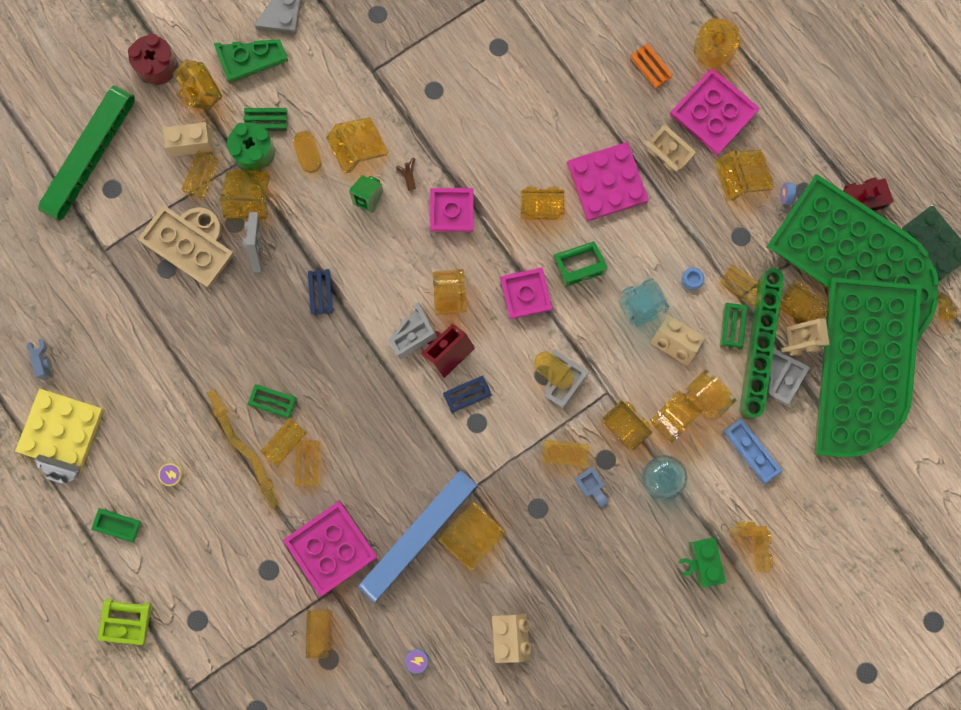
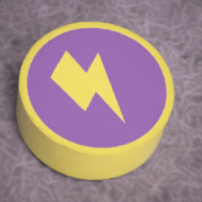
M169 463L161 467L158 476L162 484L175 486L182 480L183 473L179 466Z

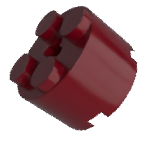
M153 33L137 39L128 48L130 65L143 82L162 85L173 78L177 59L163 38Z

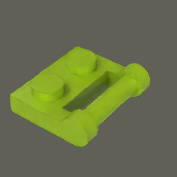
M106 598L103 602L97 640L145 645L152 603L144 602L142 605L115 602L113 599ZM111 612L141 614L140 621L112 618Z

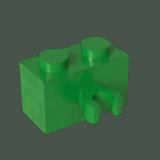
M716 537L688 542L692 560L683 558L678 561L679 564L687 563L689 565V569L686 572H681V575L689 576L695 570L698 585L703 588L726 583Z

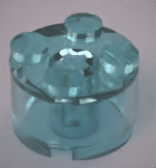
M654 278L645 280L642 285L636 288L630 286L622 291L623 296L618 301L631 327L633 323L636 326L649 323L658 318V312L662 310L665 313L670 308L659 284L655 282Z

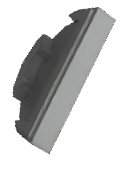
M40 454L35 458L38 469L41 467L42 471L47 474L46 478L55 483L65 484L73 480L80 473V466Z

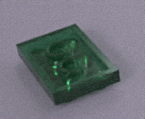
M933 205L900 228L915 238L928 252V257L933 267L936 268L939 281L961 265V238Z

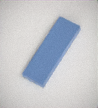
M739 418L722 431L763 485L782 472V469L742 418Z

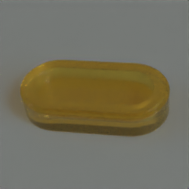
M307 131L298 132L294 136L293 144L300 165L305 172L315 173L321 168L322 161L314 137Z
M545 351L535 357L534 365L536 370L555 387L564 389L572 384L573 373L571 369L552 353Z

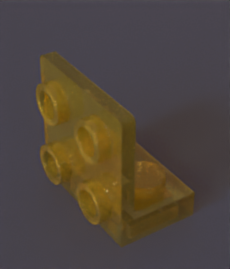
M370 117L335 124L326 137L344 174L351 173L360 161L388 154V150Z
M762 150L731 151L715 161L727 201H733L748 192L771 191L774 189L772 177Z
M473 502L447 528L438 541L471 571L504 536L505 531Z

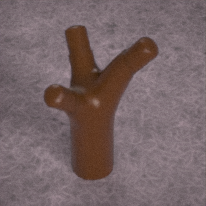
M412 158L409 163L404 164L405 169L399 165L396 167L403 174L408 191L416 189L413 177L415 158Z

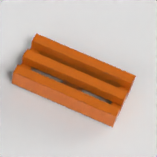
M648 43L643 48H639L636 53L630 55V59L655 89L672 78L673 74ZM639 56L642 57V59L646 62L648 67L651 69V71L654 72V74L659 78L660 81H657L654 78V76L638 58Z

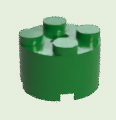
M250 122L238 123L228 137V151L241 169L248 172H257L265 166H269L273 161L275 148L267 130L261 125Z

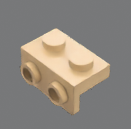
M666 124L660 128L651 140L645 143L649 146L648 152L655 158L660 156L665 161L663 165L671 172L674 170L680 172L697 153Z
M667 314L650 343L683 364L688 365L699 350L705 336Z
M819 318L786 327L789 346L781 348V353H790V356L804 355L803 351L807 350L808 353L821 351L820 347L829 345L826 319Z
M527 614L492 616L495 663L530 660L531 645L528 638L529 621Z

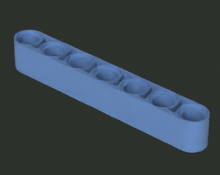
M460 470L366 576L357 589L375 603L473 492L477 484Z

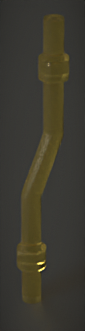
M216 390L207 392L213 406L214 416L219 419L228 441L250 461L260 484L258 486L261 493L265 494L271 509L279 506L273 491L271 479L268 480L258 456L236 437L226 415L228 411L225 405L221 404Z

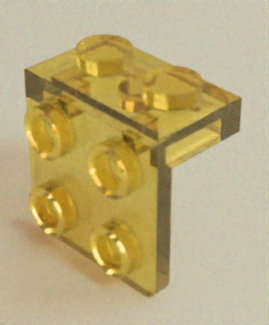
M229 170L226 173L220 196L223 218L248 219L249 212H258L259 219H267L268 212L265 197L270 179L269 172Z
M755 522L736 523V527L730 528V537L752 536L755 571L770 573V568L773 567L772 554H769L768 545L771 544V533L767 531V526H755Z

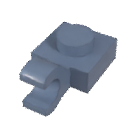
M39 339L40 347L38 349H35L34 344L29 342L27 343V348L32 355L30 359L35 377L41 380L52 378L50 373L52 370L51 362L44 356V352L47 349L46 341Z
M594 467L574 478V481L586 498L592 495L600 508L608 504L607 498L600 490L605 484Z

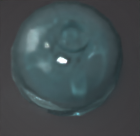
M667 455L657 456L650 460L642 473L644 488L651 496L660 500L673 499L680 495L686 487L688 478L686 468L682 462L675 457Z

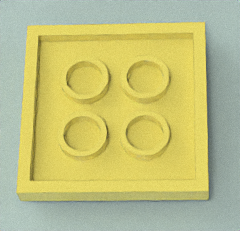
M39 388L15 452L33 458L40 454L81 467V473L104 409Z

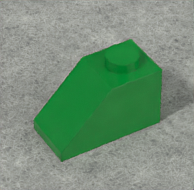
M362 175L349 190L353 204L373 213L383 192L381 181L373 176L365 177Z

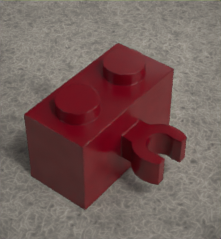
M877 177L864 181V184L857 185V183H851L844 186L843 191L873 211L885 209L894 202L886 178L878 180Z
M453 323L442 334L439 331H435L437 339L428 342L429 346L421 353L429 366L443 378L475 349L467 334Z

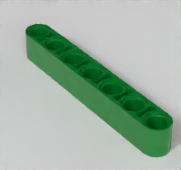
M115 85L108 90L38 205L39 211L58 221L66 216L131 110L135 101L134 95Z
M777 268L768 269L758 280L740 401V413L747 419L761 416L766 405L784 281L783 273ZM767 275L775 279V284L768 282ZM764 296L772 300L771 306L764 302ZM761 317L768 320V327H764L761 324ZM759 338L765 341V349L758 346L757 341ZM755 360H759L762 363V370L755 368ZM752 381L759 384L758 392L752 390ZM749 403H753L756 406L755 414L749 412Z

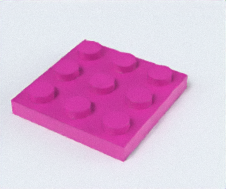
M711 68L675 106L669 115L718 156L755 116L760 108Z
M628 142L567 161V166L587 222L648 203L649 199Z
M340 501L283 540L320 597L378 558Z

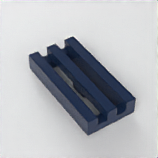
M330 269L308 271L311 315L333 313ZM322 276H326L327 309H324ZM313 277H317L319 309H316Z
M483 375L443 393L452 414L492 396ZM482 383V386L453 399L449 397L475 384ZM483 390L486 392L455 407L453 406L454 403Z

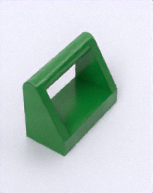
M595 241L553 255L564 287L604 275L607 271L606 263ZM590 251L593 252L596 264L567 273L562 263L563 260Z

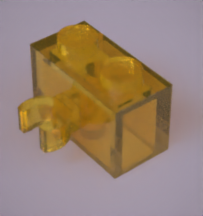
M186 59L173 72L182 88L176 95L181 98L185 97V100L181 103L182 106L192 105L194 108L210 110L223 97L203 62Z

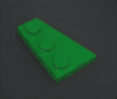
M280 39L258 40L253 43H213L229 83L288 62Z

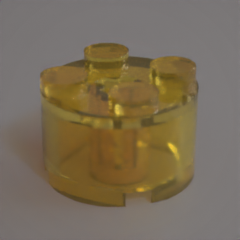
M711 18L703 24L693 45V51L699 63L710 69H718L729 64L740 44L739 28L727 20Z
M464 269L433 271L436 315L467 313Z
M704 369L685 388L687 393L684 396L692 404L698 403L702 407L700 412L708 420L713 418L718 420L737 400L735 398L730 399L729 396L732 393L714 375L711 378L708 377L706 374L709 371Z
M679 390L649 422L670 443H673L703 411Z

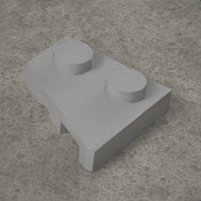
M272 0L255 22L256 29L296 34L301 0Z
M249 212L248 221H245V234H247V237L243 238V249L248 252L252 272L257 273L262 271L258 256L261 253V223L258 212Z
M419 302L414 305L415 311L409 319L405 318L400 324V328L389 339L400 360L437 337Z
M553 349L545 397L564 410L589 375V372Z
M774 349L768 384V396L789 406L810 367Z

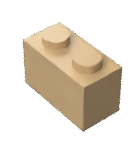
M206 122L163 127L165 149L171 157L214 151L212 131Z

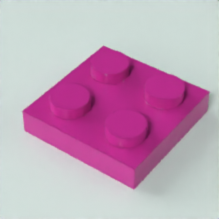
M430 188V232H473L474 188Z
M543 267L500 276L509 320L552 311Z

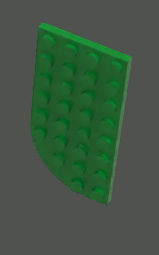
M815 174L766 248L828 289L830 278L832 277L922 285L918 342L933 319L938 304L939 280L936 268L933 267L928 257V252L911 235L818 174Z
M830 278L826 316L829 345L824 346L815 455L834 457L865 455L888 443L895 436L901 425L905 423L913 397L922 285Z

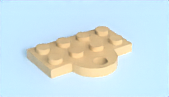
M163 205L137 239L208 289H210L235 255L231 250L218 242L222 232L219 219L212 211L201 207L189 209L182 216H179ZM204 216L211 217V222L207 226L200 225V220Z

